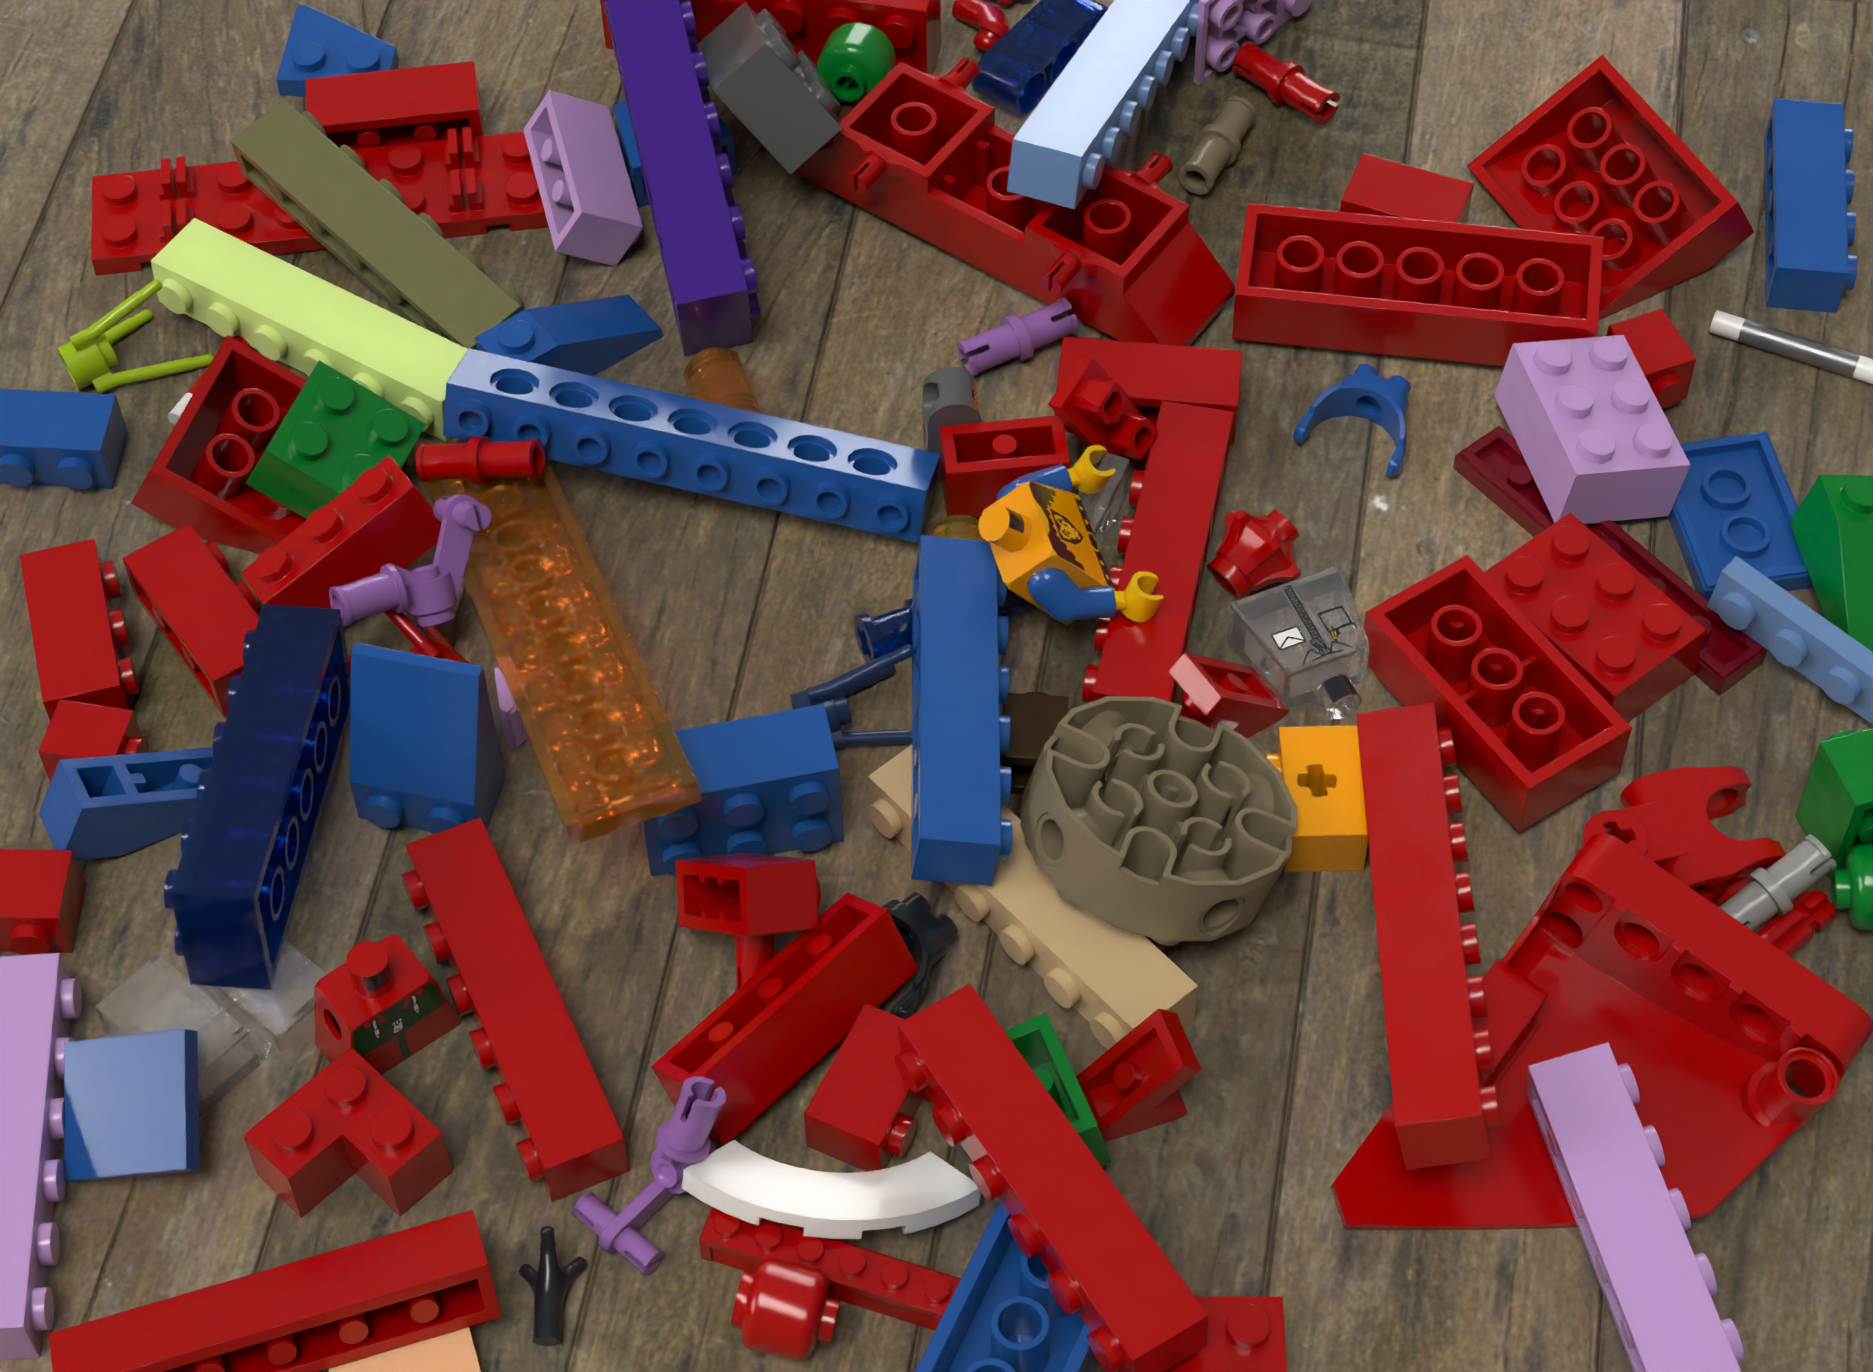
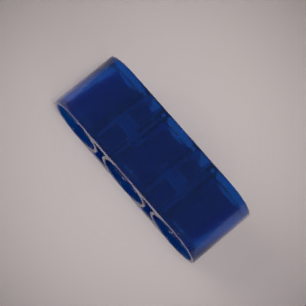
M1041 0L981 57L978 62L981 73L979 77L972 81L973 90L1019 116H1026L1040 103L1109 7L1095 0Z

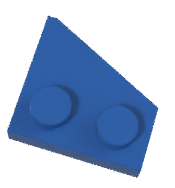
M298 5L276 79L279 93L282 96L306 97L305 79L398 69L397 48L307 5Z

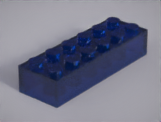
M263 604L256 629L246 632L243 643L244 666L241 675H233L230 680L228 689L229 712L226 722H218L215 726L212 744L214 759L210 770L203 769L199 775L197 784L198 808L194 819H186L183 824L180 842L182 857L178 869H170L168 871L164 885L165 908L168 911H174L177 923L174 937L175 952L177 956H184L191 985L272 989L350 720L351 673L340 609Z

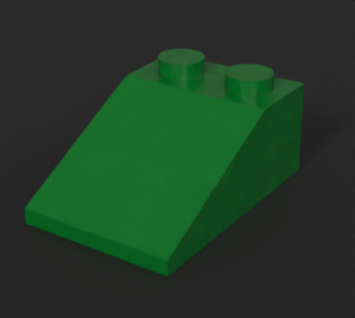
M1819 475L1789 523L1825 618L1873 652V476Z

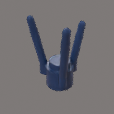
M909 644L829 682L790 694L792 708L799 709L824 704L835 749L844 746L912 744V729L842 732L841 726L852 723L845 696L893 675L896 671L895 664L912 657L915 653V648Z

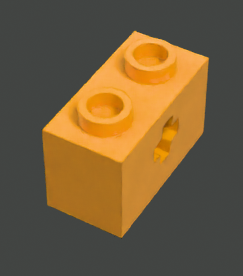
M1357 725L1279 727L1276 753H1265V757L1279 770L1297 806V830L1292 838V853L1284 866L1285 872L1364 870L1368 833Z

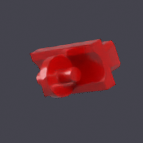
M1079 356L1075 362L1074 374L1070 382L1062 384L1048 403L1053 409L1054 415H1058L1063 421L1065 431L1074 433L1086 448L1092 445H1101L1106 448L1107 452L1099 462L1103 467L1109 469L1115 468L1117 470L1125 456L1138 460L1142 459L1158 436V429L1133 405L1123 388L1108 376L1094 358L1088 356Z

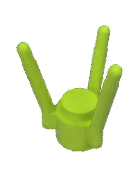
M158 279L151 281L141 290L135 292L90 327L70 336V342L56 348L64 367L77 389L80 390L93 384L98 394H102L119 385L206 367L210 365L214 356L206 354L111 373L110 368L118 365L119 361L110 344L151 320L153 312L145 309L118 325H114L161 290L163 284Z

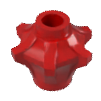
M1242 509L1237 513L1231 511L1225 517L1223 542L1216 551V557L1207 565V568L1214 579L1231 596L1242 601L1251 592H1256L1266 585L1276 582H1295L1302 575L1300 569L1295 564L1293 556V542L1300 535L1294 525L1277 510H1273L1267 516L1250 515Z

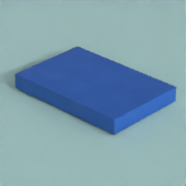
M1767 431L1680 444L1691 466L1668 519L1695 590L1709 601L1721 571L1736 556L1786 591L1814 587L1789 523L1798 506Z

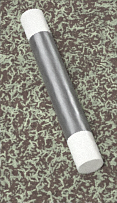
M1716 310L1709 333L1873 384V359L1719 310Z

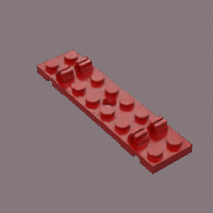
M462 127L463 138H458L456 128L447 129L448 139L352 149L360 157L366 167V171L377 181L384 178L392 183L402 195L405 205L417 216L420 213L430 216L442 230L445 239L488 234L487 226L509 224L511 232L549 228L524 131L472 137L471 127ZM184 156L176 157V168L172 167L170 158L161 159V169L92 176L91 261L96 276L142 271V263L151 262L194 218L271 255L326 249L241 174L237 161L187 166Z

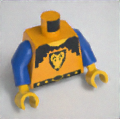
M1101 445L1088 447L1072 468L1066 469L1064 465L1059 464L1025 474L1005 485L999 491L997 501L984 509L979 519V533L983 539L989 542L1002 580L1008 589L1065 625H1069L1075 620L1114 617L1116 610H1121L1132 621L1146 622L1155 614L1164 599L1163 595H1150L1159 579L1157 575L1147 571L1135 573L1125 591H1115L1080 496L1072 493V487L1075 486L1080 492L1094 495L1101 491L1116 472L1115 468L1108 471H1100L1093 467L1107 452L1106 448Z

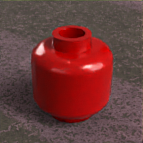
M768 1258L758 1265L755 1272L744 1270L736 1295L731 1326L741 1329L742 1343L750 1350L793 1361H804L813 1353L818 1340L828 1343L832 1342L841 1300L828 1297L830 1283L824 1271L776 1258Z

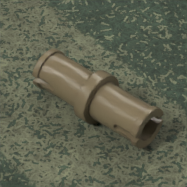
M1238 96L1228 98L1222 105L1221 111L1213 123L1201 129L1195 139L1196 149L1178 172L1179 180L1185 189L1198 195L1208 193L1223 167L1235 161L1241 151L1240 141L1257 119L1255 107L1248 100Z

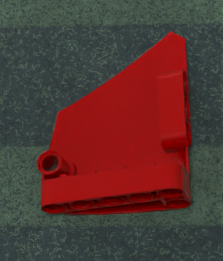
M1605 833L1594 834L1587 840L1556 882L1537 913L1503 959L1498 958L1483 977L1488 1017L1475 1018L1477 1031L1489 1030L1495 1065L1494 1072L1482 1073L1483 1086H1496L1502 1128L1489 1129L1492 1159L1406 1170L1395 1127L1392 1101L1387 1111L1331 1185L1344 1228L1397 1230H1502L1578 1227L1526 1095L1527 1071L1529 1065L1607 1042L1610 1045L1617 1065L1627 1063L1633 1072L1640 1095V1103L1635 1104L1634 1107L1642 1127L1653 1125L1659 1136L1665 1156V1166L1659 1167L1667 1189L1678 1188L1680 1190L1690 1219L1706 1218L1794 1131L1803 1129L1836 1093L1839 1082L1871 1036L1873 1031L1872 1019L1856 1002L1624 841ZM1787 1082L1796 1085L1803 1092L1805 1098L1795 1094L1789 1088Z

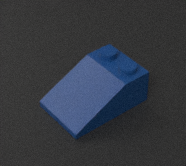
M355 642L351 652L349 782L359 818L367 819L380 827L394 828L403 826L436 834L481 817L487 830L506 777L483 666Z

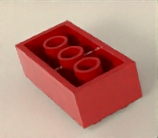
M1468 555L1463 556L1366 611L1359 657L1404 706L1434 702L1439 728L1452 727L1457 765L1518 832L1523 831L1621 772L1632 727Z

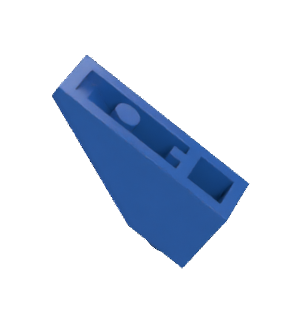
M630 295L525 309L476 336L475 341L479 351L595 376L662 338L663 335L662 329Z
M239 745L59 760L39 811V816L55 850H72L76 860L123 856L259 801L263 791Z

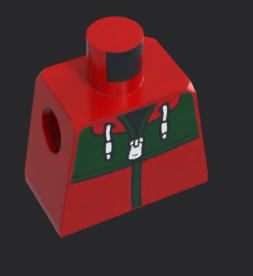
M398 934L389 935L379 942L364 941L358 943L349 951L346 963L319 979L314 986L315 1044L329 1064L352 1047L374 1069L383 1075L461 1024L460 1018L433 977Z

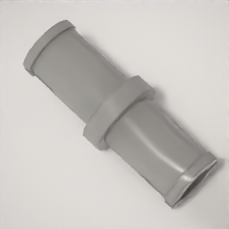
M1809 834L1803 839V842L1770 868L1765 870L1759 867L1748 876L1750 883L1719 908L1754 931L1773 915L1777 914L1783 917L1794 908L1792 900L1828 872L1835 870L1837 863L1830 858L1832 855L1816 837Z

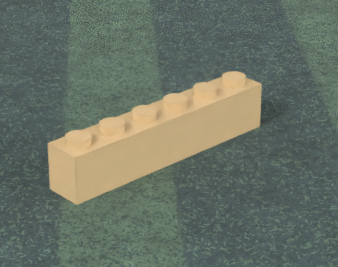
M912 744L868 776L869 806L867 808L868 815L875 827L887 838L895 836L910 850V853ZM1001 806V819L1012 820V845L1009 859H998L992 885L943 882L954 893L955 899L962 911L975 922L983 920L998 935L1003 949L1016 963L1020 965L1029 964L1044 979V984L1054 1000L1064 1008L1073 1007L1089 1022L1092 1033L1107 1050L1158 1008L1176 1012L1183 1028L1195 1020L1198 985L1144 935L1114 927L1083 907H1076L1065 902L1059 896L1056 889L1057 886L1035 863L1031 851L1025 844V836L1020 826L1021 820L1007 807Z

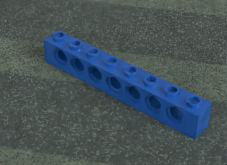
M468 348L446 383L444 436L466 441L472 436H488L492 442L539 439L544 446L546 459L913 542H919L933 505L940 453Z

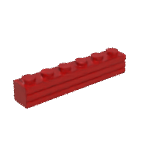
M712 1207L699 1237L702 1259L743 1271L749 1270L753 1272L756 1271L762 1261L768 1258H776L817 1268L824 1271L828 1276L830 1283L829 1298L841 1300L842 1302L936 1331L961 1278L836 1239L803 1236L804 1229L761 1218L759 1226Z

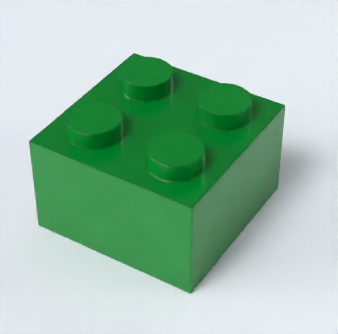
M319 360L247 479L246 484L307 519L315 510L326 506L355 483L363 472L375 467L389 455L402 468L426 424Z

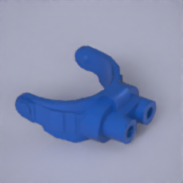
M1360 364L1353 375H1347L1339 385H1333L1315 399L1305 416H1302L1297 424L1293 435L1296 443L1303 445L1311 431L1318 424L1333 417L1355 416L1369 419L1383 427L1395 443L1396 450L1388 462L1386 476L1391 478L1397 477L1403 467V456L1406 450L1407 428L1404 416L1409 407L1406 397L1411 389V385L1408 380L1401 376L1395 375L1387 379L1379 376L1374 367L1368 364Z

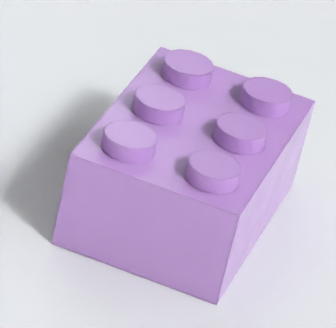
M1615 335L1513 343L1494 396L1554 523L1569 513L1573 514L1583 524L1600 523L1607 520L1621 521L1669 516L1691 465L1625 336Z

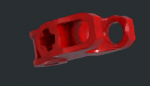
M1683 766L1642 776L1631 782L1621 793L1620 802L1623 809L1603 811L1593 815L1585 824L1581 838L1583 847L1594 834L1605 833L1617 837L1717 907L1724 904L1750 883L1748 876L1757 868L1761 867L1767 870L1786 855L1779 841L1772 840L1771 838L1737 840L1725 836L1716 830L1710 822L1711 820L1728 816L1734 813L1736 809L1745 805V797L1752 784L1744 769L1733 766Z

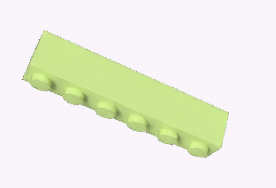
M196 218L188 223L151 260L154 280L158 279L163 284L161 290L157 292L159 302L170 311L177 314H186L210 326L213 331L223 337H226V335L230 337L240 336L265 357L274 361L280 360L304 372L308 377L320 360L425 423L426 425L422 432L425 431L445 442L451 438L443 435L446 383L468 350L467 348Z

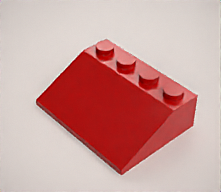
M1603 55L1467 165L1473 175L1520 229L1604 237L1599 320L1708 270L1754 233L1739 202Z

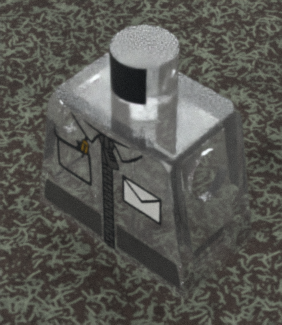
M1339 565L1230 603L1227 641L1230 647L1246 666L1253 667L1287 708L1291 709L1318 699L1328 718L1341 719L1353 713L1360 706L1362 698L1355 686L1360 684L1366 676L1370 650L1369 641L1346 578Z

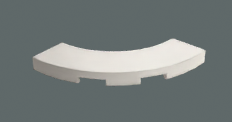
M735 1140L710 1153L702 1162L685 1168L682 1180V1189L728 1215L758 1226L761 1218L778 1223L804 1227L803 1236L827 1239H861L862 1231L890 1229L901 1226L904 1234L937 1226L963 1215L979 1206L981 1191L973 1180L931 1151L917 1159L886 1169L868 1172L837 1173L814 1171L780 1163L746 1148Z

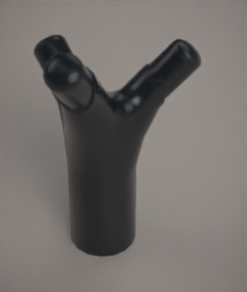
M544 1226L540 1230L539 1270L536 1271L530 1264H523L519 1269V1274L529 1283L534 1294L533 1342L542 1346H553L560 1344L562 1339V1313L566 1291L573 1278L587 1267V1262L583 1257L579 1256L560 1269L556 1253L555 1230L551 1226Z

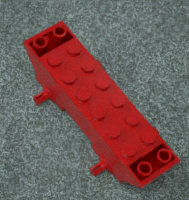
M963 57L946 76L942 77L923 73L900 61L854 108L845 107L836 116L842 129L794 171V173L1049 305L1065 297L1072 306V310L1067 311V314H1076L1078 320L1119 341L1190 346L1235 294V285L1190 224V205L1165 193L1158 186L1159 182L1173 169L1171 159L1165 154L1161 158V152H1154L1140 170L1135 172L1114 168L1105 164L1096 190L1088 189L1075 209L1008 192L1007 184L1012 143L1015 134L995 125V108L971 97L965 90L981 73L978 64L974 60L969 62L968 57Z

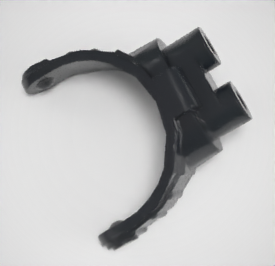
M917 892L912 893L902 902L893 899L882 906L889 911L919 968L912 988L895 1003L890 1012L903 1019L913 1015L915 1008L923 1000L926 989H928L932 965L945 954V944L958 934L953 920L945 914H940L938 917L933 916L930 913V906L927 900Z

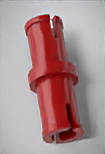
M1253 42L1243 45L1234 57L1233 62L1236 65L1232 66L1233 73L1267 91L1269 100L1277 105L1283 106L1288 104L1312 118L1319 125L1326 124L1336 113L1339 106L1336 102L1340 100L1339 93L1326 88L1306 76L1303 67L1294 61L1283 62L1259 48Z
M472 436L467 443H423L418 446L415 459L417 474L422 482L469 479L473 485H488L494 478H539L544 473L546 463L544 446L539 439L492 442L488 436Z

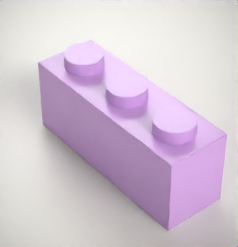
M549 90L523 131L555 252L616 266L628 248L639 239L643 225L609 106Z

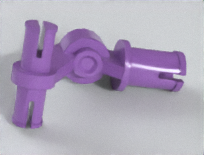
M455 494L451 497L445 496V499L439 498L434 504L433 513L435 518L442 523L433 564L408 571L389 563L381 566L379 574L342 586L331 587L329 589L330 604L339 624L345 627L351 625L352 622L391 609L397 614L406 612L416 616L419 626H432L456 617L454 605L457 604L475 530L480 531L479 527L485 529L490 524L492 519L490 509L486 505L479 503L474 497L465 494Z
M693 1076L683 1082L681 1094L670 1120L663 1122L658 1127L655 1137L658 1147L652 1153L650 1161L651 1171L655 1180L618 1215L600 1201L593 1192L584 1194L573 1207L575 1209L572 1211V1216L578 1218L599 1236L598 1245L610 1255L618 1252L641 1271L643 1276L649 1275L657 1268L662 1261L661 1258L664 1256V1252L642 1236L638 1230L674 1194L686 1192L682 1189L683 1170L692 1164L702 1162L710 1153L716 1150L708 1136L719 1111L726 1102V1094L720 1086L715 1089L711 1101H707L715 1082L705 1077Z

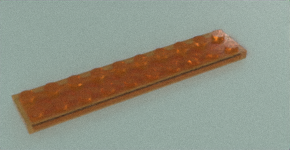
M457 439L447 443H467L468 441ZM545 458V470L539 478H494L488 485H473L469 479L422 482L432 507H434L435 502L439 498L445 499V496L451 497L455 494H465L474 497L491 511L492 519L488 527L485 529L479 527L480 531L475 530L463 582L571 846L701 802L702 797L697 779L549 460Z

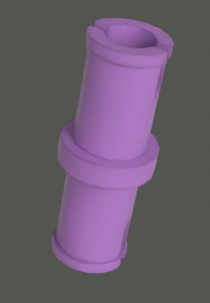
M1064 297L1058 299L1053 304L1022 317H1019L1016 313L1002 319V325L967 340L958 341L956 347L960 361L968 358L969 362L963 366L964 369L969 371L974 377L979 372L1015 357L1019 361L1033 357L1034 349L1058 340L1063 336L1078 333L1079 324L1076 314L1066 317V312L1072 310L1070 302Z

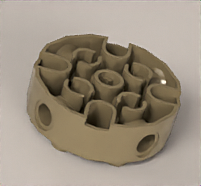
M1106 696L1070 709L1058 723L1054 734L1044 744L1023 795L1020 826L1025 836V844L1031 851L1035 863L1057 886L1056 889L1059 896L1068 904L1083 907L1114 927L1148 936L1162 945L1174 946L1181 941H1213L1248 926L1268 899L1292 853V838L1297 830V806L1279 770L1246 737L1221 722H1218L1215 730H1212L1196 720L1180 716L1182 705L1155 697Z

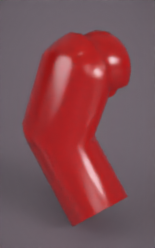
M955 0L952 8L953 17L979 29V32L973 38L974 46L989 56L999 55L1004 42L1009 43L1012 36L1005 14L999 8L983 0Z

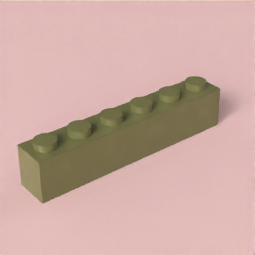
M282 99L231 140L241 174L408 321L467 349L477 350L476 336L525 309V305L516 291L505 282H501L498 285L485 275L481 263L469 250L464 247L456 250L448 243L442 230L430 216L425 213H420L417 216L405 205L402 195L392 183L384 178L377 181L366 171V167L360 157L349 146L342 145L339 148L328 139L325 129L311 113L304 111L300 114Z

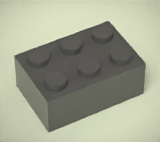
M744 2L697 44L698 51L703 53L708 80L715 94L789 174H792L842 129L834 113V110L840 104L831 94V87L816 71L817 65L803 50L798 54L794 53L793 49L795 48L787 39V33L778 21L765 8L759 14H756Z

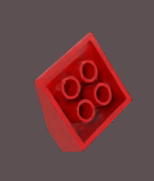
M226 335L131 504L176 529L189 523L197 535L203 539L213 540L214 542L258 554L275 546L307 519L247 485L246 481L307 380Z

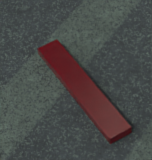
M1496 427L1455 455L1453 468L1533 537L1554 524V520L1515 438L1502 427ZM1607 520L1600 523L1584 524L1706 629L1694 675L1718 696L1763 664L1767 653L1766 649L1741 630L1728 626L1717 613L1707 607L1709 601L1615 522Z

